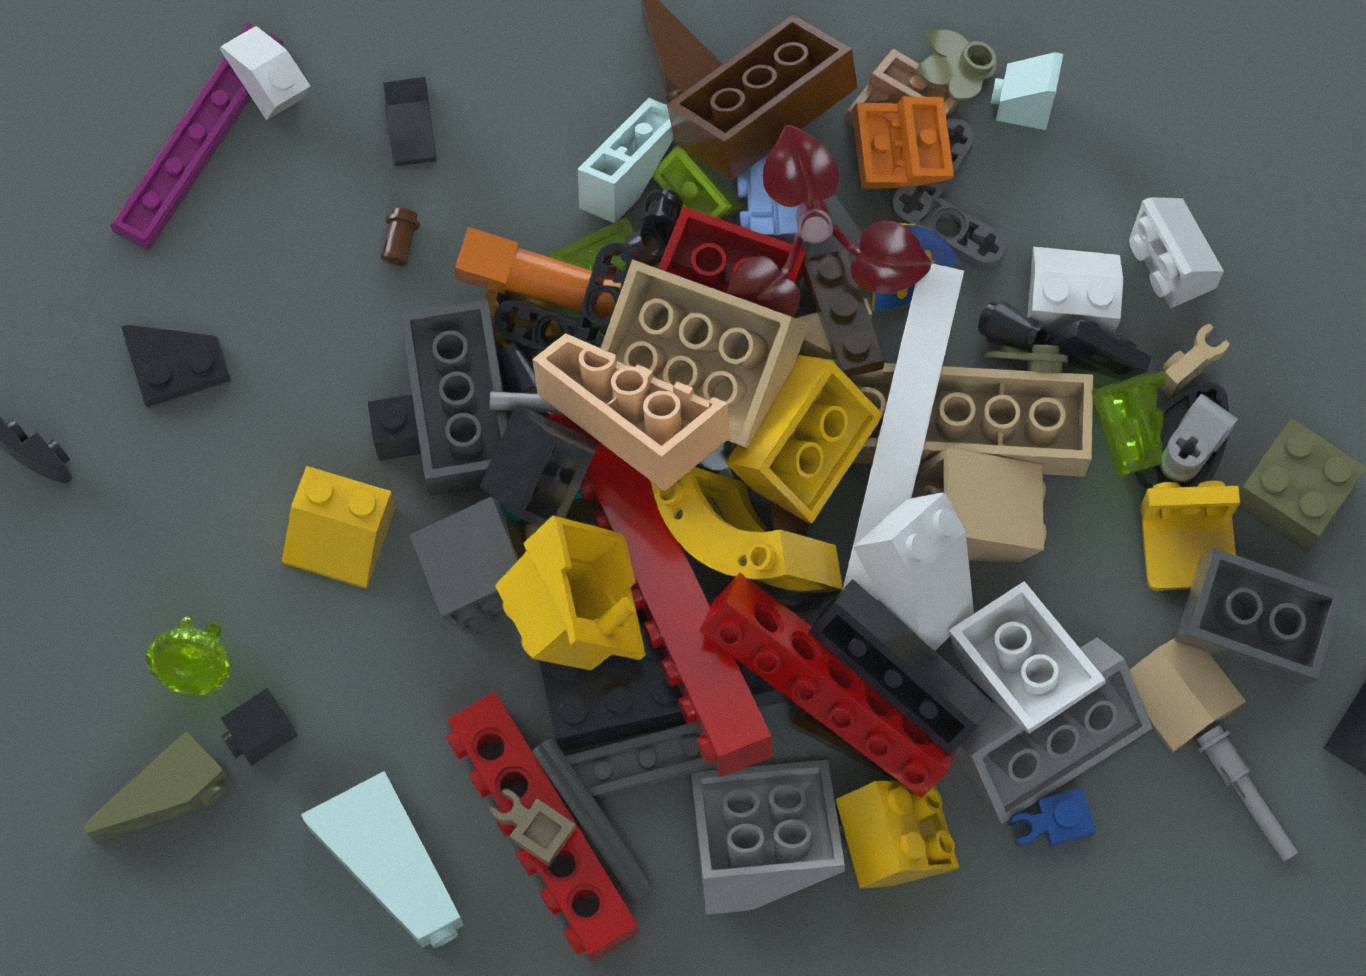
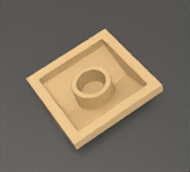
M1175 638L1155 649L1129 670L1153 729L1172 754L1246 702L1210 653L1177 642Z

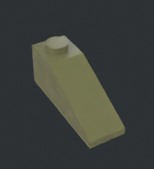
M186 731L81 827L97 843L196 812L203 805L205 807L213 805L225 793L226 787L224 785L230 779L216 761Z

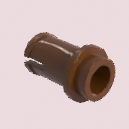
M397 207L392 209V214L386 216V223L389 224L383 253L380 256L381 260L397 266L408 264L414 231L420 228L416 212Z

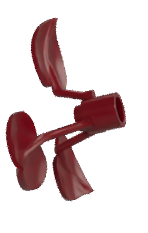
M786 125L766 159L762 176L765 191L775 202L785 207L800 205L796 212L798 233L794 236V243L786 263L780 271L776 263L768 257L759 256L752 258L736 270L730 280L726 293L793 317L799 307L800 291L797 284L786 276L791 272L804 241L820 243L825 241L830 235L835 236L850 253L857 255L850 268L852 279L860 287L873 293L889 294L913 286L929 272L932 263L916 235L906 226L894 221H880L870 225L861 234L860 247L854 245L840 231V227L833 224L830 208L822 201L833 196L839 183L838 167L833 156L822 143L809 133L792 125Z

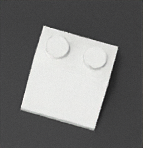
M1033 247L1027 316L1039 323V325L1046 327L1047 332L1077 320H1087L1099 325L1100 331L1114 337L1121 319L1123 273L1120 255Z

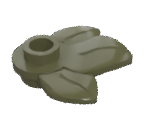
M929 30L926 32L925 38L933 55L920 63L916 70L917 75L931 86H948L949 94L953 100H969L977 96L981 91L982 83L990 80L997 69L994 50L983 42L974 41L969 43L958 32L950 30Z
M1033 345L1032 351L1012 346H1003L1001 351H991L984 354V359L1009 358L1027 361V371L1063 373V365H1068V356L1059 355V346Z

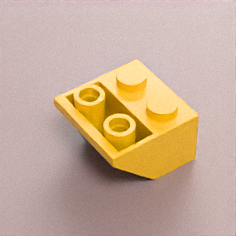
M874 781L835 799L860 888L890 887L954 871L959 868L955 854V844L949 833L942 808V798L936 785L921 798L899 781Z

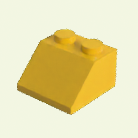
M306 466L290 509L282 564L367 589L396 511L392 492Z

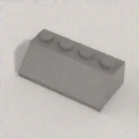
M1098 637L1080 647V649L1105 678L1106 684L1030 734L994 701L979 727L957 748L955 754L960 766L997 821L1001 824L1152 729L1125 658Z

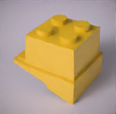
M557 516L549 518L523 543L527 551L495 584L503 600L502 606L505 613L513 620L522 637L521 644L524 650L532 659L591 671L610 655L641 660L646 654L631 587L636 581L625 537L622 533Z

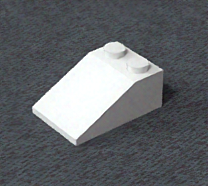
M945 492L906 499L853 546L886 609L934 651L950 637L949 629L974 614L966 531Z
M1025 581L949 629L954 656L977 685L1029 734L1106 684L1105 678Z

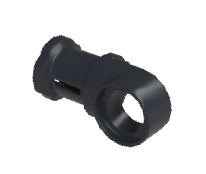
M658 188L647 195L645 201L646 213L641 217L637 231L625 239V243L634 246L640 253L641 263L654 267L661 262L677 223L676 220L680 216L683 200L673 190Z

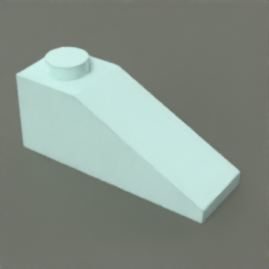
M648 98L578 168L580 209L616 223L639 200L674 139L666 104Z

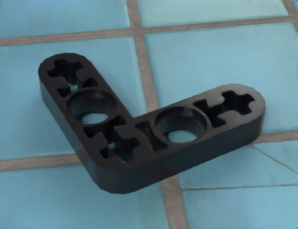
M612 242L600 249L594 263L578 319L527 300L510 299L502 302L495 311L494 323L497 331L507 339L539 351H544L551 345L546 339V328L552 321H557L563 327L564 334L566 333L585 342L595 340V345L601 347L606 331H598L599 328L597 327L591 328V323L609 326L612 315L608 318L602 317L597 311V300L600 295L607 292L614 298L616 306L632 260L642 262L640 253L634 246L628 243ZM621 255V260L626 262L625 270H617V266L611 263L613 256ZM604 279L613 280L614 283H621V288L604 285ZM511 312H518V316L522 319L536 321L533 328L529 326H515V322L510 320Z

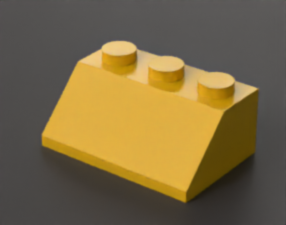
M798 355L792 371L749 447L746 448L737 444L725 463L752 490L803 521L813 523L883 417V414L832 360Z

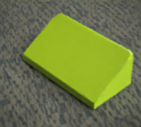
M678 145L659 163L652 176L662 189L673 190L679 194L683 200L682 208L684 206L724 221L734 216L742 208V205L705 162Z

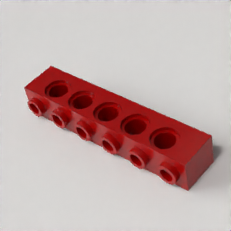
M739 573L713 601L699 631L922 798L950 771L956 750L949 756L808 632L812 626L750 579L745 578L742 573Z
M495 691L447 719L452 733L445 737L458 760L467 757L475 771L469 774V778L482 799L490 795L498 808V812H510L513 808V803L503 797L502 791L510 781L519 780L528 786L526 793L519 798L524 807L530 809L535 800L539 799L576 824ZM497 742L504 747V751L495 760L483 759L479 753L485 744ZM496 821L505 837L511 835L516 828L512 824H502ZM577 824L575 831L554 859L565 857L575 863L574 871L567 877L559 878L554 876L549 871L550 866H547L523 848L516 852V856L528 876L530 877L537 873L546 887L539 893L550 913L555 916L561 912L570 927L563 931L577 956L585 952L592 963L639 934L637 922ZM582 897H592L598 901L600 906L593 916L580 917L573 911L576 901Z

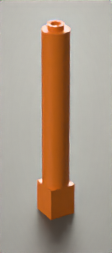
M468 227L455 266L456 280L502 294H506L508 290L579 313L592 270L519 248V242ZM604 279V285L621 288V283H614L613 280ZM607 292L600 295L597 300V311L602 317H610L615 309L614 298Z

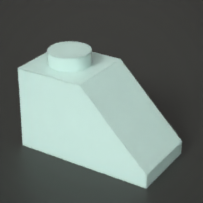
M1054 52L1007 64L1004 79H995L991 98L992 104L999 105L996 121L1046 130L1056 94L1063 59L1062 53Z

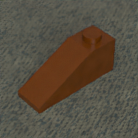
M641 0V15L664 86L666 100L670 103L720 67L722 63L659 0Z

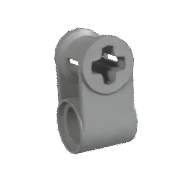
M1201 394L1185 414L1160 458V467L1163 474L1175 482L1184 483L1192 480L1212 453L1220 448L1239 419ZM1183 452L1188 455L1186 459L1180 457Z

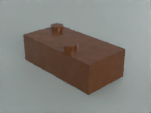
M792 14L667 104L675 144L729 179L734 180L771 152L786 125L803 129L858 88L852 48Z

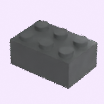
M1213 548L1200 558L1175 641L1303 686L1319 680L1344 593Z

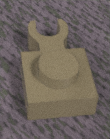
M503 789V797L513 803V808L508 813H500L491 806L490 812L492 817L499 823L514 825L516 828L510 835L511 841L547 866H550L575 831L576 824L539 799H536L530 809H527L521 804L519 797L513 791Z

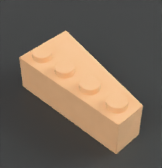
M565 333L533 358L537 394L664 491L730 438L727 402L712 397L709 401L695 395L692 387L678 381L675 385H671L653 377L652 370L638 364L636 367H630L616 360L615 354Z

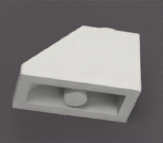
M257 26L220 47L226 60L266 120L302 100L311 87L287 49Z

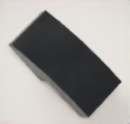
M0 417V447L25 467L49 479L62 483H67L72 479L65 466L70 461V458L54 439L47 444L38 432L28 438L13 418L5 423Z

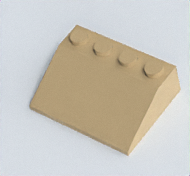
M632 260L601 349L615 354L616 360L627 366L636 367L638 364L652 370L653 377L671 385H675L678 381L692 387L695 395L710 401L712 397L727 402L730 438L727 441L748 448L795 365L809 323Z

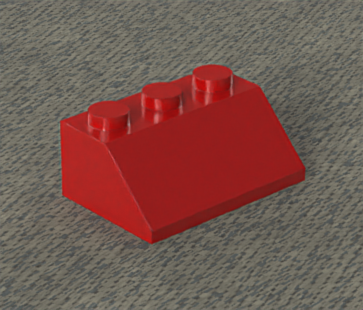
M683 206L658 269L726 293L730 280L736 270L752 258L759 256L768 257L776 263L780 271L786 263L792 244ZM800 248L793 268L786 276L792 279L798 287L804 274L803 259L807 257V249Z

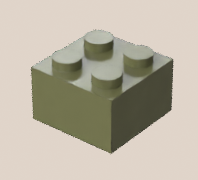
M1290 418L1239 492L1240 504L1238 507L1309 553L1365 472L1366 466L1293 418Z

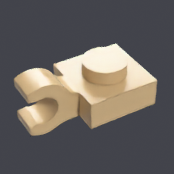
M1211 324L1203 326L1198 331L1194 340V347L1186 354L1181 350L1176 352L1162 366L1164 375L1158 387L1169 399L1173 398L1199 376L1209 363L1219 360L1225 355L1230 344L1227 340L1217 347H1211L1205 341V338H1208L1214 328Z

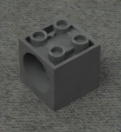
M491 496L409 534L442 618L466 634L471 632L473 635L493 629L497 625L496 620L507 616L502 606L503 600L495 584L527 550L523 544L525 539L516 517Z

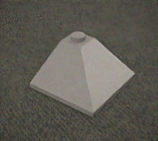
M828 759L751 766L723 777L719 776L717 770L699 771L691 774L706 915L754 910L845 871Z

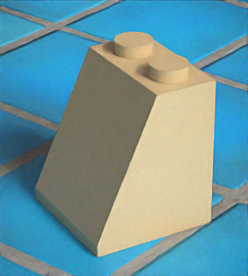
M947 448L919 465L912 498L942 492L946 493L966 531L969 561L1021 562L1044 550L1047 535L1046 526L1043 523V501L1046 494V486L1043 481L1042 464Z

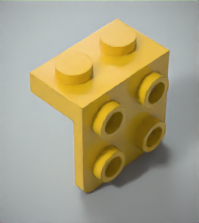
M1206 481L1198 484L1197 487H1180V484L1175 482H1164L1147 489L1140 504L1146 579L1147 585L1151 590H1191L1196 570L1203 554L1213 548H1217L1236 555L1232 516L1240 504L1238 486H1225V483L1222 481Z

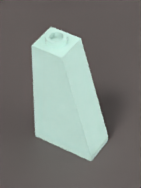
M385 771L301 814L310 832L422 948L430 943L433 948H436L458 936L456 930L464 926L462 919Z

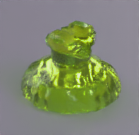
M184 616L180 619L178 627L160 633L148 646L145 660L149 672L162 685L179 693L183 692L187 695L198 696L218 691L228 680L231 668L226 650L218 642L221 636V627L217 623L209 621V626L206 630L194 629V616Z

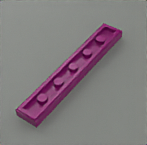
M247 22L238 36L255 26ZM262 30L285 48L283 40ZM225 56L110 224L113 232L147 250L151 249L251 99V96Z

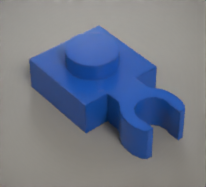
M1082 787L1039 799L1036 802L1039 814L1019 813L1014 815L1009 821V826L1024 823L1030 829V835L1016 839L1015 844L1019 847L1028 846L1038 836L1045 834L1050 847L1092 836L1096 832Z

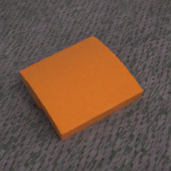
M903 96L897 104L856 103L852 108L861 189L919 186L951 180L954 177L943 97Z

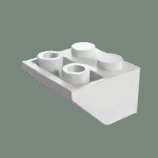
M1150 197L1142 201L1129 243L1135 257L1139 261L1144 260L1151 273L1150 282L1157 296L1160 298L1164 296L1171 309L1216 289L1224 271L1183 198Z

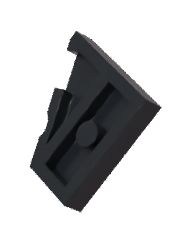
M1077 320L1048 332L1043 344L1059 346V353L1070 355L1069 366L1094 371L1122 381L1146 373L1151 360V356L1136 349V345L1132 341L1114 338L1100 331L1099 325L1087 320Z
M135 325L121 326L146 407L231 381L217 336Z

